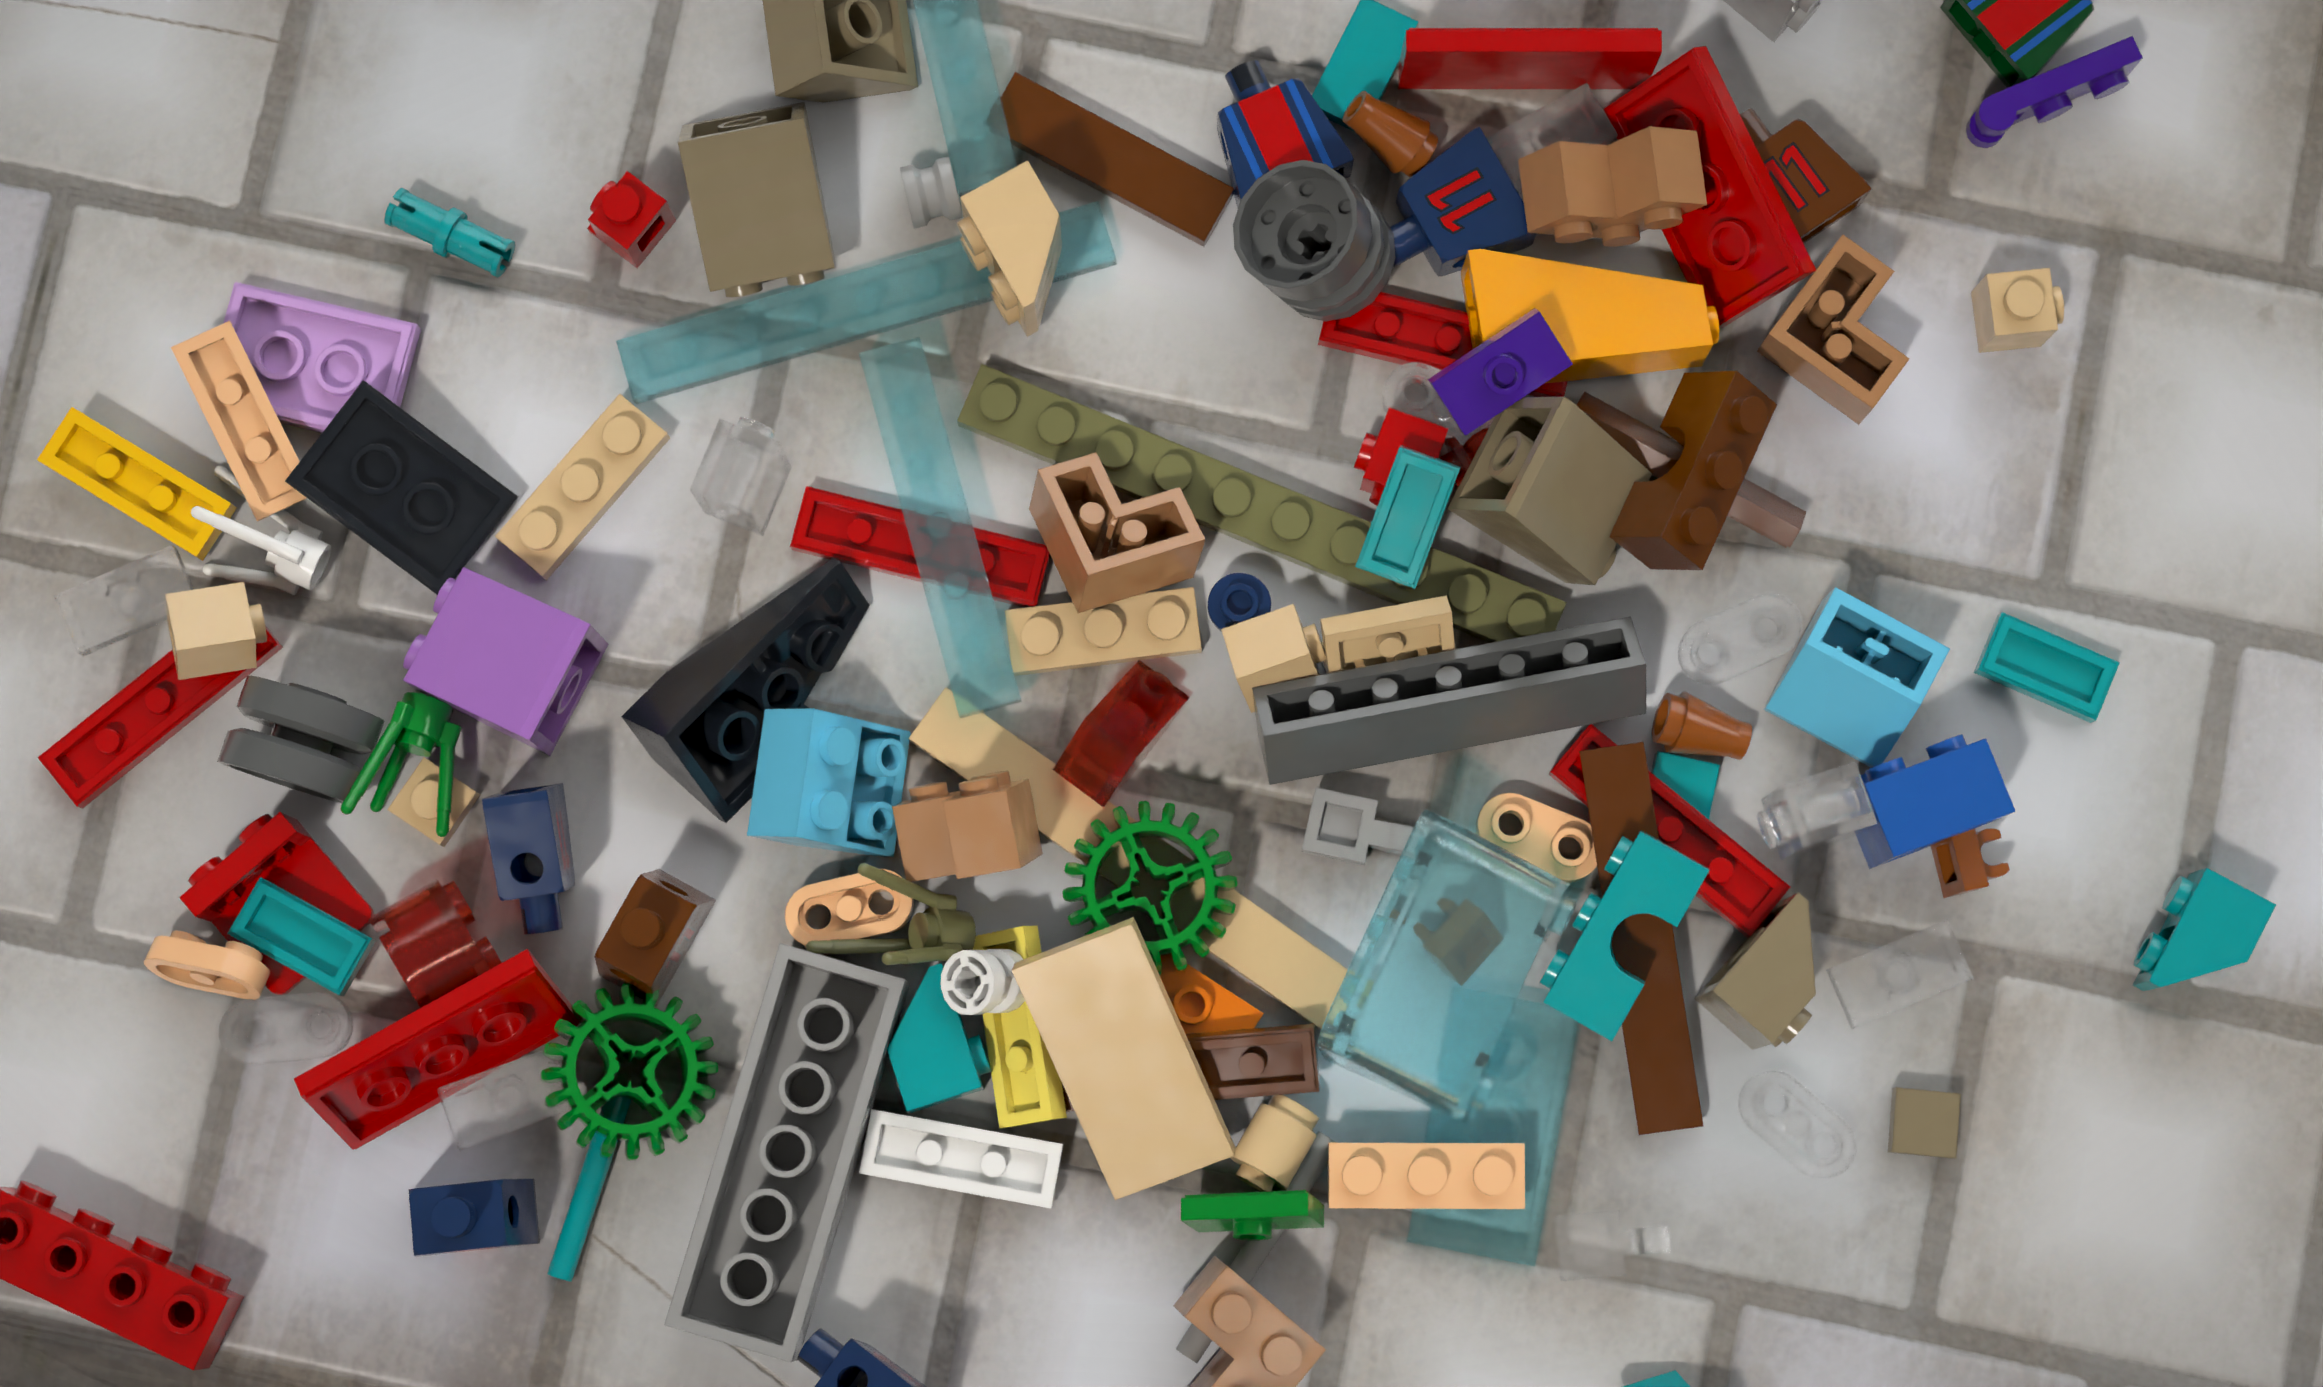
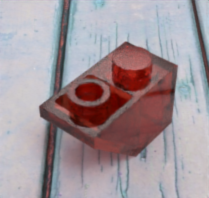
M1138 660L1085 717L1052 770L1104 808L1131 778L1190 697L1174 686L1166 676L1154 671Z

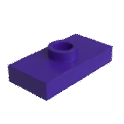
M1534 308L1429 378L1428 381L1460 431L1466 436L1573 364L1540 311Z

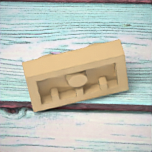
M1447 595L1320 619L1322 644L1326 656L1323 665L1326 674L1455 650L1452 611Z

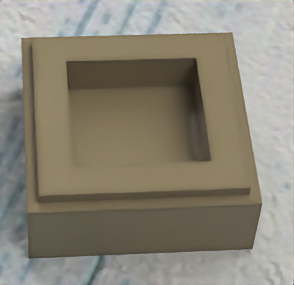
M1899 1087L1892 1088L1888 1153L1949 1159L1957 1158L1961 1094Z

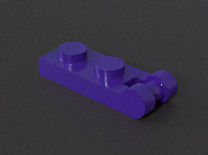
M2133 36L1990 95L1982 101L1976 112L1967 122V138L1977 147H1993L2001 140L2005 132L2018 122L2035 116L2038 123H2043L2070 110L2073 107L2071 100L2091 92L2094 99H2100L2124 88L2130 83L2127 76L2143 59Z

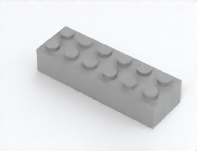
M779 943L665 1320V1326L787 1362L797 1361L867 1131L871 1109L874 1107L889 1057L887 1048L896 1033L910 984L905 979Z

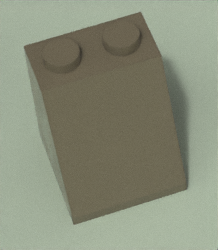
M805 102L682 125L678 147L710 292L724 289L726 297H741L762 291V282L786 277L788 285L795 286L824 279L823 270L835 268V257Z
M1523 397L1495 416L1447 509L1561 581L1571 584L1596 585L1598 579L1609 571L1615 561L1617 554L1615 546L1617 543L1609 536L1634 482H1648L1652 473L1569 399L1565 397Z

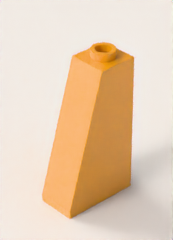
M1485 249L1468 250L1460 273L1466 312L1469 319L1472 349L1534 308L1540 311L1573 364L1546 383L1702 367L1713 344H1717L1719 340L1717 311L1714 306H1706L1703 285Z

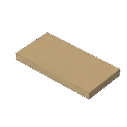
M1134 917L1014 963L1012 973L1115 1200L1235 1155L1236 1147Z

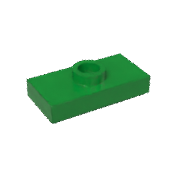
M1306 1190L1185 1195V1198H1181V1221L1199 1233L1233 1231V1238L1260 1241L1271 1239L1272 1230L1324 1228V1204Z

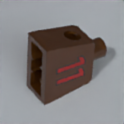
M1753 108L1740 114L1803 244L1859 207L1871 191L1868 183L1805 121L1796 119L1772 135Z
M661 869L640 874L597 948L594 958L599 976L619 987L626 983L633 986L634 995L641 999L644 998L646 993L653 994L654 991L659 990V997L655 1004V1007H657L716 900Z

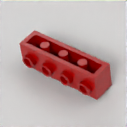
M20 1181L17 1189L14 1187H0L1 1280L193 1371L210 1368L244 1296L227 1289L231 1281L230 1277L198 1263H195L192 1271L169 1261L173 1251L148 1238L137 1236L132 1244L111 1234L115 1223L94 1212L79 1208L76 1215L73 1216L53 1206L57 1198L55 1194L32 1183Z

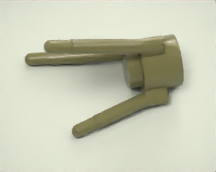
M862 863L858 866V873L924 903L929 908L923 913L919 912L913 916L909 925L908 938L833 939L810 941L806 945L807 951L816 954L884 953L882 962L885 965L947 961L953 954L959 951L973 950L976 926L969 912L956 910L957 897L955 895L932 892L883 869Z

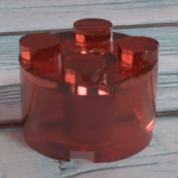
M436 879L368 918L376 933L386 928L390 929V931L381 935L379 939L420 1008L502 963L487 936L474 942L466 926L476 920L454 880L441 886Z

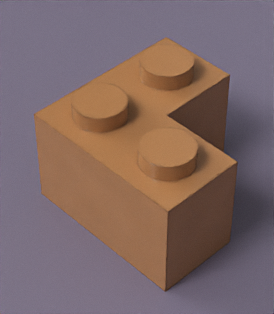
M1649 126L1609 145L1558 141L1518 159L1528 233L1554 235L1555 242L1576 243L1590 238H1602L1603 245L1607 247L1630 245L1640 240V232L1647 229H1666L1683 223L1682 215L1707 205L1697 131Z
M1842 234L1816 269L1817 271L1813 273L1769 332L1757 352L1859 425L1875 407L1910 358L1858 322L1895 271Z
M1097 452L1041 468L1037 471L1029 510L1077 613L1194 578L1205 543V537L1180 487L1121 504Z
M1009 771L971 777L970 781L958 783L960 791L948 793L947 782L909 788L910 800H905L892 806L905 878L910 882L955 874L957 879L1019 869L1043 854L1029 779L1011 782Z
M1216 1256L1211 1259L1173 1305L1187 1320L1221 1347L1190 1387H1296L1326 1351L1323 1346Z

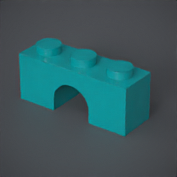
M1643 831L1639 832L1634 842L1622 836L1604 868L1605 871L1614 875V878L1603 898L1593 893L1589 894L1572 924V927L1581 931L1582 935L1570 955L1558 949L1540 981L1542 985L1550 988L1543 1003L1610 1041H1613L1646 982L1625 970L1617 962L1612 949V937L1616 927L1627 917L1642 913L1655 915L1678 927L1710 870Z

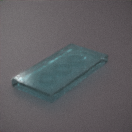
M1455 986L1451 987L1424 1143H1525V1209H1411L1406 1242L1535 1266L1576 1036L1577 1021L1544 1003Z

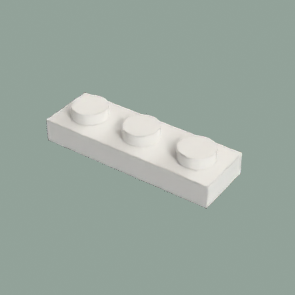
M871 1109L859 1174L1052 1209L1063 1144Z

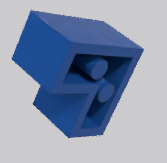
M1963 734L1957 735L1925 748L1930 758L1929 760L1906 768L1903 758L1899 757L1865 771L1866 773L1853 778L1857 789L1841 799L1869 869L1928 848L1942 840L2016 812L1986 738L1967 745Z

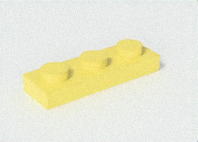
M1038 925L1020 926L977 935L973 950L1011 949L1020 954L1023 959L1042 953ZM1024 1001L1018 1009L1009 1013L982 1014L999 1129L1067 1118L1062 1081L1026 1002Z

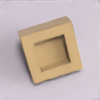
M423 757L387 810L437 844L445 847L481 794L453 776L449 832L445 837L438 836L436 833V809L439 766Z

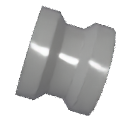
M949 156L936 159L933 166L918 169L914 165L900 167L914 229L927 226L930 219L944 216L949 220L963 218Z

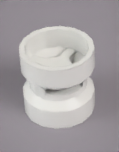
M1000 948L962 950L953 954L945 963L941 973V990L944 1000L951 1009L963 1015L1009 1013L1018 1009L1025 999L1012 973L1014 963L1024 959L1020 954L1011 949Z

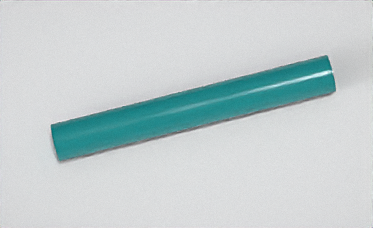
M626 1097L615 1098L602 1106L599 1115L610 1121L624 1124L631 1099ZM597 1133L594 1134L590 1141L547 1272L550 1276L570 1282L573 1280L614 1155L613 1152L610 1158L600 1156V1147L604 1136Z

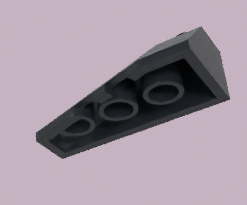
M832 558L667 671L621 717L651 758L715 817L727 823L753 796L765 709L809 708L804 703L820 675L833 670L870 605L841 561Z

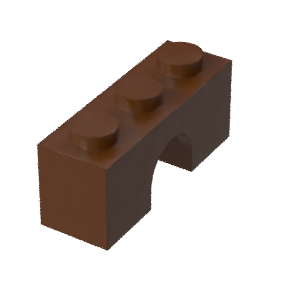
M1737 370L1684 373L1660 425L1661 429L1684 447L1682 454L1676 464L1662 477L1648 482H1634L1609 537L1649 569L1703 570L1777 404Z

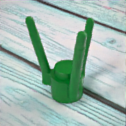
M405 693L402 702H397L390 723L344 799L340 808L341 812L345 815L353 812L393 745L395 747L370 803V809L373 812L382 810L408 752L418 756L430 757L433 748L441 746L436 833L440 837H445L449 832L455 747L462 730L461 726L450 723L454 711L449 704L425 694Z

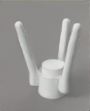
M217 466L214 470L215 476L245 498L234 474L223 466ZM195 506L191 509V515L195 519L268 551L265 565L274 568V573L207 563L202 569L205 575L275 587L292 595L297 593L299 586L312 591L320 581L330 558L331 545L321 541L323 531L302 523L286 510L277 512L270 517L291 531V533L280 530L273 538L200 506Z

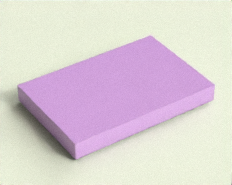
M238 282L234 283L224 323L231 322L281 424L322 433L363 380L397 406L401 407L421 332L418 324Z

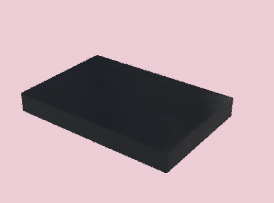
M364 380L285 480L287 484L436 595H438L447 579L450 577L455 579L462 568L465 567L518 498L512 491Z

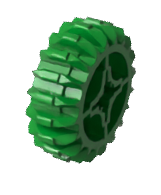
M1140 801L1138 803L1140 821L1129 823L1126 811L1122 806H1118L1113 809L1114 820L1119 827L1118 829L1110 833L1106 825L1099 819L1091 823L1092 831L1101 840L1096 847L1086 840H1076L1074 844L1075 850L1089 860L1086 866L1075 862H1068L1065 865L1064 871L1066 875L1072 878L1083 879L1082 887H1068L1063 889L1062 893L1065 901H1084L1085 908L1074 911L1068 916L1071 926H1080L1091 921L1094 928L1085 933L1084 936L1111 926L1105 918L1115 913L1121 914L1135 910L1147 915L1157 930L1160 941H1145L1161 976L1162 962L1160 956L1171 954L1174 966L1178 971H1182L1187 968L1186 957L1181 950L1184 947L1190 945L1201 958H1205L1209 954L1210 950L1207 944L1199 937L1204 930L1213 937L1219 939L1224 937L1226 928L1221 923L1211 919L1214 912L1224 915L1234 914L1236 904L1230 900L1217 898L1218 891L1235 889L1238 883L1237 877L1231 875L1217 876L1215 869L1224 867L1232 861L1231 853L1229 851H1221L1213 856H1209L1206 851L1218 840V832L1215 829H1210L1198 840L1192 835V832L1198 825L1199 815L1191 812L1185 818L1182 827H1178L1172 824L1175 817L1174 804L1166 803L1162 809L1161 821L1150 820L1151 808L1149 802ZM1158 837L1172 841L1184 848L1194 860L1185 864L1179 863L1168 867L1158 865L1151 860L1140 838ZM1122 845L1130 866L1129 878L1124 885L1111 891V894L1096 900V882L1099 871L1107 857ZM1136 859L1141 860L1145 872H1149L1154 881L1162 879L1168 881L1181 876L1169 881V891L1160 890V896L1164 898L1160 902L1164 919L1159 918L1155 906L1150 905L1146 897L1135 899L1133 896L1119 901L1132 895V886L1140 887V883L1136 879L1140 876V869ZM1203 878L1205 894L1201 909L1192 923L1179 933L1171 913L1170 901L1176 892L1187 887L1189 883Z
M626 983L620 988V1004L613 1005L608 991L605 988L598 989L594 996L599 1011L593 1013L586 1003L581 1000L576 1001L571 1009L574 1016L581 1023L580 1026L576 1027L563 1019H559L554 1026L557 1034L568 1041L567 1045L546 1043L543 1054L550 1059L561 1061V1067L543 1069L540 1073V1080L546 1083L561 1082L562 1090L552 1092L546 1096L545 1104L548 1108H552L567 1102L571 1110L565 1113L557 1122L560 1130L564 1131L570 1128L577 1120L586 1126L576 1140V1144L579 1147L585 1148L595 1133L604 1136L600 1147V1156L603 1158L611 1157L615 1150L616 1140L625 1141V1156L628 1161L638 1159L640 1152L639 1140L646 1139L649 1150L654 1156L661 1155L665 1151L661 1132L665 1130L672 1140L678 1144L682 1143L687 1139L688 1135L678 1119L682 1116L690 1123L699 1125L705 1118L703 1111L691 1103L692 1099L711 1101L715 1097L716 1090L709 1085L698 1083V1077L715 1075L718 1072V1063L713 1061L698 1062L697 1054L704 1053L713 1047V1039L708 1036L693 1042L691 1041L688 1034L695 1030L702 1020L698 1014H693L680 1025L673 1017L680 1010L683 1001L676 996L669 1001L663 1012L654 1007L659 997V990L654 991L653 994L646 993L643 1003L637 1004L634 1003L633 986ZM617 1021H637L648 1024L663 1034L643 1046H633L625 1043L617 1033L612 1034L606 1025ZM589 1037L598 1048L596 1052L604 1063L605 1073L603 1079L582 1096L576 1078V1060L582 1043ZM676 1049L682 1067V1083L678 1097L673 1106L670 1107L661 1096L663 1091L655 1080V1069L657 1064L666 1055ZM651 1052L655 1053L644 1065L645 1068L638 1076L643 1086L632 1088L630 1080L626 1087L618 1083L608 1092L603 1091V1089L611 1084L615 1074L620 1069L616 1057L627 1056L629 1064L633 1057L641 1061ZM626 1097L638 1104L642 1110L646 1109L654 1120L642 1124H621L604 1118L596 1110L615 1098Z

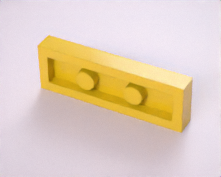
M73 407L70 408L37 459L43 465L202 561L222 531L192 517L191 509L195 506H200L229 519L237 509L229 501Z

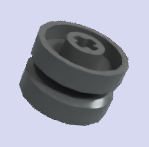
M250 675L245 680L236 707L245 717L272 727L271 734L268 735L246 728L229 730L217 762L246 774L342 804L361 769L353 763L330 755L332 748L355 754L372 752L378 742L385 721L366 711L347 705V701L328 693L295 683L287 685Z

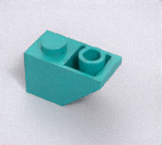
M2209 868L2189 873L2187 878L2179 876L2163 902L2162 909L2169 912V915L2159 934L2151 932L2136 954L2133 965L2139 968L2140 971L2133 986L2142 991H2148L2248 962L2276 904Z
M942 963L928 968L887 1048L906 1111L909 1113L984 1090L980 1075L991 1072L980 1035L968 1038L961 1015L951 1009L944 1000L941 990V973L944 968Z

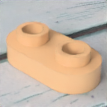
M1516 793L1496 795L1482 807L1476 820L1478 840L1486 851L1498 858L1564 883L1576 882L1585 878L1597 866L1591 825L1583 819ZM1506 813L1516 815L1521 821L1520 833L1515 836L1505 835L1498 825L1500 816ZM1572 837L1579 842L1581 853L1577 859L1568 860L1561 856L1558 844L1562 838Z
M883 869L889 873L901 877L899 874L891 870ZM857 873L806 885L797 890L787 903L785 922L792 937L805 947L810 941L871 939L894 933L904 927L912 915L914 899ZM878 892H888L893 896L894 905L887 914H875L870 908L871 898ZM817 906H824L830 910V923L823 929L811 928L808 923L809 912Z
M178 930L172 931L170 936L155 937L144 960V965L147 969L171 983L249 1000L260 998L270 975V970L261 962L263 955L251 946L236 941H227L224 947L211 945L193 934Z

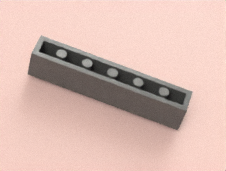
M1631 616L1254 687L1252 691L1258 738L1269 785L1646 714V662Z

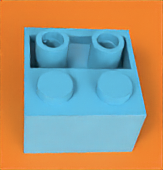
M1835 587L1822 599L1764 710L1873 768L1884 762L1913 718L1950 648Z
M814 708L765 709L747 836L795 846L894 857L897 830L892 806L902 801L911 732Z

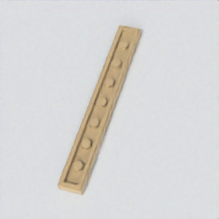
M947 687L944 688L909 737L910 742L966 781H970L971 777L1000 771H1009L1011 782L1029 779L1039 833L1085 865L1089 859L1079 854L1075 850L1074 844L1077 839L1086 840L1095 847L1101 842L1092 831L1091 823L1099 819L1106 825L1110 833L1119 828L1113 815V809L1116 808L1115 805ZM1127 814L1129 823L1137 822ZM1140 838L1147 854L1158 865L1168 867L1193 861L1162 838ZM1122 845L1107 857L1099 871L1100 876L1117 888L1124 885L1130 875V866ZM1136 859L1140 869V876L1136 879L1139 881L1140 887L1132 886V895L1130 897L1134 896L1135 899L1146 897L1150 905L1155 906L1159 917L1164 919L1160 908V902L1164 898L1160 896V890L1169 891V881L1181 876L1168 881L1165 879L1154 881L1150 873L1145 872L1141 860ZM1203 878L1189 883L1187 887L1176 892L1170 901L1173 920L1177 930L1180 932L1192 923L1201 909L1205 894ZM1236 890L1218 891L1217 898L1230 900L1236 904L1232 915L1214 912L1211 919L1221 923L1226 928V933L1222 939L1213 937L1205 930L1199 935L1207 944L1210 953L1310 1024H1315L1317 1029L1327 1035L1364 983V980Z

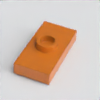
M1171 954L1160 956L1162 962V974L1160 977L1185 1034L1253 1029L1256 1027L1264 1014L1263 1012L1189 964H1187L1185 970L1178 971L1173 964Z

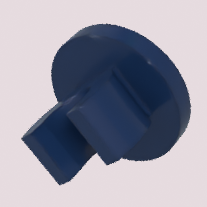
M1233 573L1226 575L1217 581L1210 591L1207 606L1209 617L1215 627L1222 632L1221 629L1269 613L1271 612L1269 591L1258 578L1250 574Z

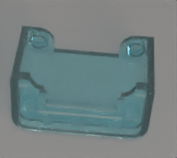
M1425 809L1415 824L1324 1021L1317 1044L1323 1058L1461 1122H1466L1471 1109L1482 1113L1497 1081L1496 1076L1487 1073L1491 1062L1490 1057L1542 943L1547 941L1551 932L1559 936L1564 934L1575 910L1577 901L1568 897L1571 891V884L1454 821Z

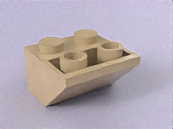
M1027 160L961 196L960 200L964 218L957 222V226L963 236L960 238V242L974 268L978 272L987 267L991 273L988 280L993 291L990 293L1008 326L1018 321L1028 337L1039 330L1062 250L1060 215Z

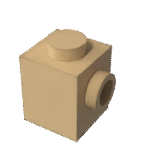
M2050 268L1986 274L1971 291L1979 353L2041 347L2058 330V324H2062L2064 319L2063 294L2059 286L2052 287Z
M244 582L165 594L167 625L178 680L257 668L256 643L267 642L266 627L261 604L249 606Z
M1294 604L1221 629L1236 680L1251 713L1255 712L1252 688L1320 675L1316 664L1326 660L1323 644L1315 623L1303 627Z

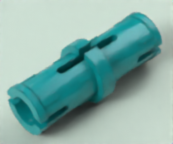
M400 188L394 194V200L400 203L399 206L391 202L389 203L384 218L386 225L396 227L432 244L433 252L444 258L449 257L451 254L490 272L491 275L497 278L505 272L507 268L501 264V261L503 259L510 263L515 251V241L509 238L505 239L467 221V213L455 207L449 211L444 210L411 194L410 191L404 188Z

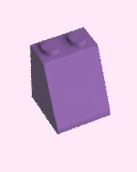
M463 567L456 580L450 577L441 587L433 606V611L438 613L427 636L419 634L408 649L403 663V667L408 672L403 681L414 689L449 704L452 708L551 756L609 644L591 624Z

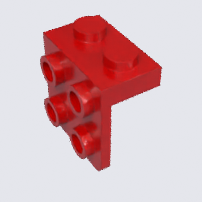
M279 812L273 818L270 814H265L253 821L239 835L238 839L242 844L224 860L217 856L200 866L188 880L192 887L179 897L195 917L212 922L227 941L240 943L243 942L227 933L260 877L359 931H362L369 925L374 916L373 909L300 822L282 812ZM261 953L263 955L261 962L270 970V975L265 984L270 992L277 995H285L307 978Z

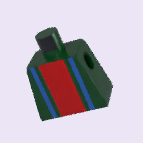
M1945 0L1940 7L2007 88L2037 76L2094 11V6L2090 0Z

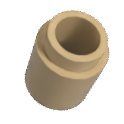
M1273 1095L1268 1105L1261 1103L1235 1148V1155L1230 1157L1240 1166L1235 1176L1260 1192H1271L1273 1186L1287 1190L1317 1137L1313 1129L1319 1117L1306 1107L1284 1095Z

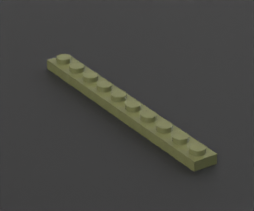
M983 364L979 368L957 419L959 427L1052 465L1097 452L1114 490L1136 499L1180 487L1199 525L1395 605L1447 595L1452 611L1453 628L1489 643L1555 631L1567 603L1433 547L1430 548L1415 589L1359 569L1355 566L1371 522Z

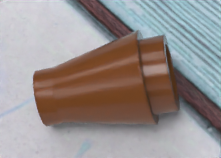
M1362 91L1352 100L1343 116V122L1360 136L1391 173L1401 171L1408 177L1414 176L1426 165L1438 144V136L1430 131L1429 121L1380 101L1366 91Z
M1683 691L1679 696L1666 693L1659 703L1652 725L1653 742L1663 744L1665 751L1668 753L1724 756L1741 760L1748 750L1752 737V725L1750 723L1737 720L1686 691Z

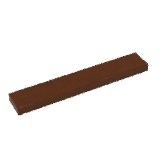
M1644 741L1579 751L1602 898L1614 878V875L1605 871L1604 868L1622 836L1634 842L1639 832L1643 831L1659 840ZM1635 914L1624 919L1616 927L1612 937V949L1617 962L1625 970L1646 981L1622 1023L1639 1135L1702 1127L1703 1119L1672 924L1655 915Z

